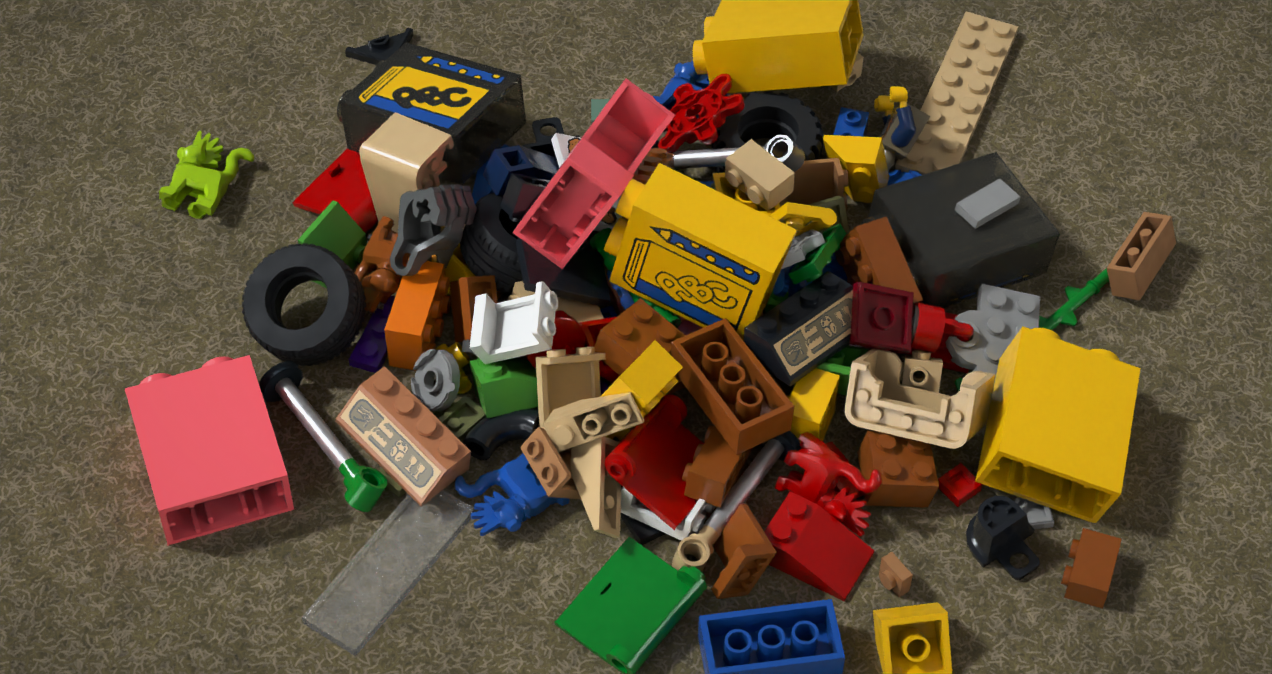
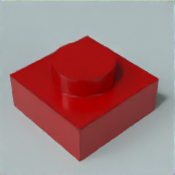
M962 463L938 478V489L957 507L979 493L983 484L975 482L976 477Z

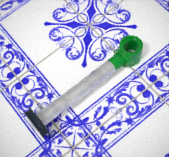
M285 361L270 368L259 382L263 398L268 402H276L283 399L344 476L343 483L347 488L345 492L347 503L362 512L372 511L388 485L386 477L374 468L359 466L300 392L298 386L303 379V372L295 362Z

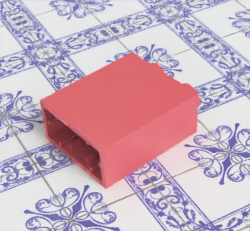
M250 355L236 359L225 356L216 357L207 361L199 369L173 376L167 373L153 374L143 379L139 385L125 388L168 545L294 510L288 474Z

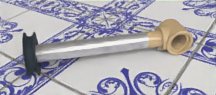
M787 431L760 444L763 448L731 488L721 508L717 507L697 534H690L689 537L684 538L680 542L672 560L673 568L679 570L682 566L688 568L694 566L701 572L703 571L707 560L714 552L713 544L721 535L738 506L747 501L778 459L785 461L789 450L802 449L799 440L791 431ZM685 554L695 556L697 561L688 560Z

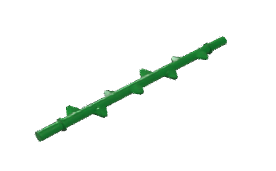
M1107 268L1093 280L1087 281L1086 286L1082 289L1067 286L1064 291L1068 301L1050 317L1039 316V328L1053 330L1060 323L1073 327L1076 326L1078 321L1074 311L1094 294H1098L1100 289L1109 282ZM962 378L954 381L957 392L960 391Z

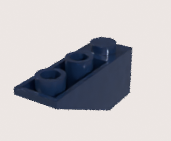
M517 145L495 149L482 175L496 196H502L505 194L511 173L551 180L558 171L559 165L556 157Z

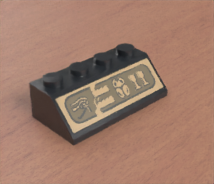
M827 271L818 279L812 281L744 328V342L768 373L787 385L792 386L850 344L853 286Z

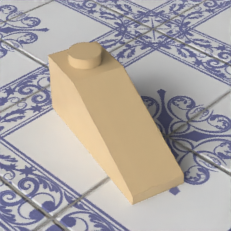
M604 436L571 448V475L594 531L613 538H619L621 484L606 471L605 459L620 442Z

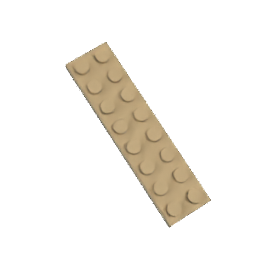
M965 12L920 110L929 115L930 118L906 158L897 160L895 170L908 173L909 170L917 171L926 176L930 182L950 188L1015 40L1019 26L971 12Z

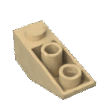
M628 392L582 399L556 408L551 412L543 425L557 451L560 452L644 423V419L632 393Z

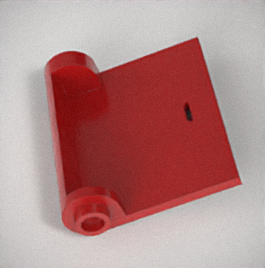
M357 138L292 202L293 205L300 209L321 214L334 200L343 207L364 233L367 234L378 222V218L360 161L359 150L362 143L366 140Z
M667 394L643 417L644 423L636 425L606 457L605 468L612 478L675 530L698 501L684 495L686 482L682 481V476L687 463L693 464L697 446L699 443L703 445L704 443L681 424L687 416L685 403L679 397Z

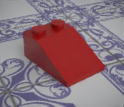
M791 491L764 531L777 552L770 562V566L844 602L874 554V550L821 506Z

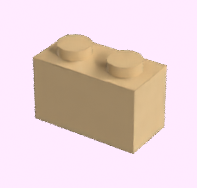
M752 139L726 158L725 178L729 184L739 188L753 203L759 204L765 210L769 211L793 192L795 172Z

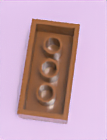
M726 318L671 342L670 355L683 366L676 375L736 455L791 430L795 406Z

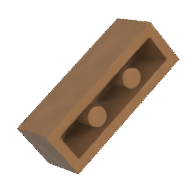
M1143 212L1107 267L1113 296L1135 300L1142 298L1176 245L1172 216Z

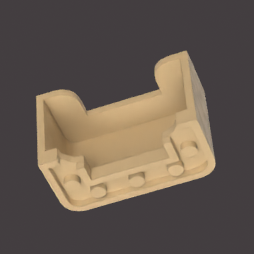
M395 112L362 143L359 150L360 161L378 222L383 216L394 220L392 230L398 233L399 205L402 194L407 191H416L441 185L438 176L448 167L447 162L443 161L446 148L451 150L454 147L450 134ZM441 226V232L444 230L445 226Z
M871 349L852 361L845 403V415L847 420L857 427L956 449L962 447L987 423L996 374L972 371L962 379L960 391L955 395L949 396L901 385L902 363L900 358L891 351Z

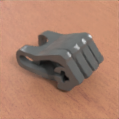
M458 184L439 185L438 187L407 191L402 194L399 205L398 237L390 257L391 267L396 274L402 276L417 274L426 261L432 262V255H436L437 263H443L445 269L447 268L455 248L461 242L464 224L470 225L474 222L477 206L474 203L470 186ZM441 226H445L444 230L441 232ZM406 253H410L407 266L404 267L403 256Z

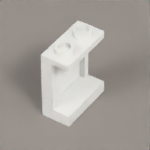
M541 281L536 283L535 294L509 301L495 303L487 293L476 296L469 348L484 364L551 350L553 336L556 333L554 322L555 311L558 308L557 295Z
M624 487L621 489V513L681 541L689 537L693 532L698 533L704 525L706 512L712 513L716 507L705 503V500L699 498L692 510L673 530Z

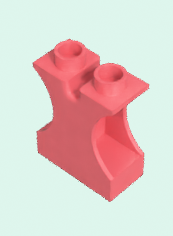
M626 78L512 233L563 269L621 196L629 181L634 177V172L672 121L675 114Z

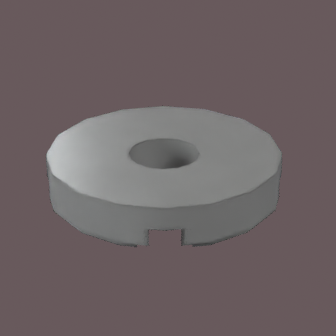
M429 349L421 354L413 369L416 370L415 378H411L412 394L418 395L430 411L442 412L449 408L456 399L460 387L459 366L454 356L448 351ZM436 375V384L434 386V377Z

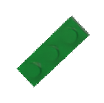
M841 224L820 232L823 235L825 244L807 253L805 260L794 265L788 274L794 285L804 280L807 283L812 282L823 274V268L832 261L831 256L841 247L840 243L847 234Z

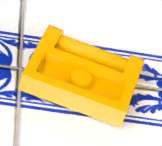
M786 202L770 215V217L797 229L795 237L811 229L819 232L823 228L831 227L837 221L836 213L830 208Z

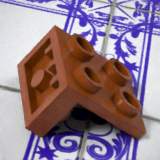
M495 275L461 277L457 281L450 282L456 342L471 339L476 296L487 293L497 303Z
M740 504L721 535L714 543V549L725 565V569L720 572L719 578L711 588L715 597L723 599L748 595L777 553L747 504Z

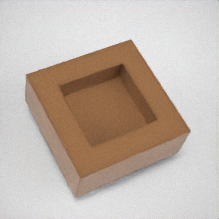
M890 552L881 558L879 578L886 589H892L900 598L910 591L913 574L893 552Z

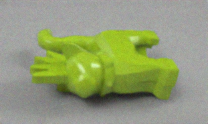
M198 131L193 145L180 147L177 151L179 162L176 164L172 182L169 186L161 187L159 191L162 207L175 211L181 205L184 198L189 195L197 198L196 202L190 203L187 208L189 216L197 219L203 218L206 214L212 216L220 200L226 194L229 184L234 180L239 170L238 161L243 159L253 162L255 159L254 154L247 148L240 147L234 149L226 158L224 171L210 169L218 168L217 161L222 160L219 153L223 151V146H217L219 144L218 137L210 141L211 134L207 133L202 139V132Z

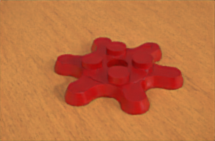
M721 74L713 79L709 86L701 90H694L690 83L679 86L673 93L674 98L677 100L676 104L669 110L675 116L663 131H667V133L659 141L658 147L667 150V153H674L684 142L691 144L699 140L705 145L714 143L718 138L717 128L725 123L726 117L740 113L745 107L744 98L741 94L725 96L732 88L731 76L729 74Z

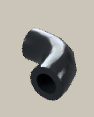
M523 409L496 417H486L468 433L463 440V444L471 451V456L479 460H487L500 445L518 439L527 440L539 427L538 410Z

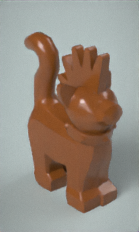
M385 216L381 218L364 249L363 260L355 271L364 288L366 298L365 310L366 312L369 310L371 313L375 311L379 302L385 304L387 299L398 291L399 283L402 279V275L396 274L390 264L391 253L398 233L392 230L394 220ZM406 253L403 256L404 267H406L408 258L411 255L410 253Z

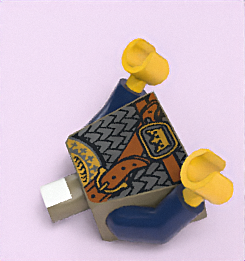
M901 86L890 87V96L879 95L874 100L875 111L885 112V117L882 118L884 128L879 137H882L888 172L895 160L906 158L930 118L926 113L907 103L908 92L906 88ZM894 102H899V106L893 110Z

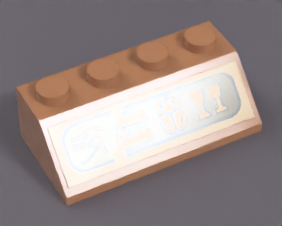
M385 366L359 385L336 417V422L421 507L454 482L458 476L469 470L471 451Z

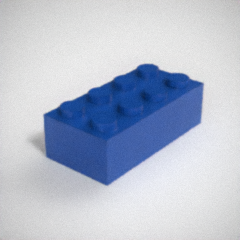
M832 599L699 616L698 640L705 674H843L845 654Z

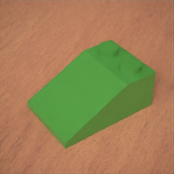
M479 358L470 361L475 394L487 418L538 407L536 369L528 360L511 358L490 364H484Z

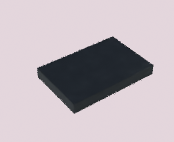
M518 238L516 240L525 290L535 292L536 283L543 281L559 298L601 307H607L611 302L600 253L579 248L565 267L561 269L522 239Z

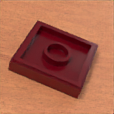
M864 282L854 283L850 344L888 350L905 355L910 353L914 292Z

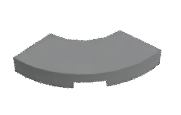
M811 229L796 236L793 239L782 269L805 260L807 253L825 244L822 233Z

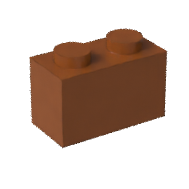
M1083 528L1080 540L1073 538L1068 556L1074 559L1073 566L1066 565L1061 584L1067 586L1064 598L1103 609L1114 572L1121 538Z

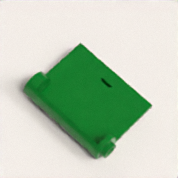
M628 537L558 617L555 625L622 674H635L707 589L706 577L694 566L689 568L682 566L679 570H676L637 541Z

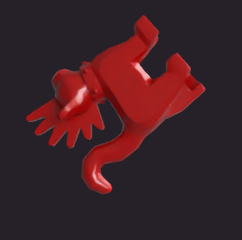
M809 432L801 434L799 440H801L800 446L802 449L789 450L784 462L789 466L799 465L805 470L804 475L794 470L790 471L788 477L780 475L775 489L779 491L789 490L818 504L858 536H863L865 533L862 528L869 527V524L863 518L871 516L870 512L861 509L867 504V501L854 500L858 492L849 494V486L843 488L839 493L835 492L834 489L840 477L844 476L859 491L866 494L877 491L882 483L881 473L874 469L870 479L866 480L857 467L843 461L823 441Z

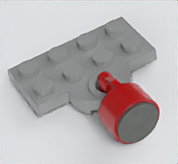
M981 284L978 288L977 310H968L960 313L955 319L945 318V310L942 307L917 302L913 305L911 349L935 353L937 349L947 350L952 356L951 361L962 368L997 374L1000 357L1022 326L1029 329L1039 328L1040 296Z

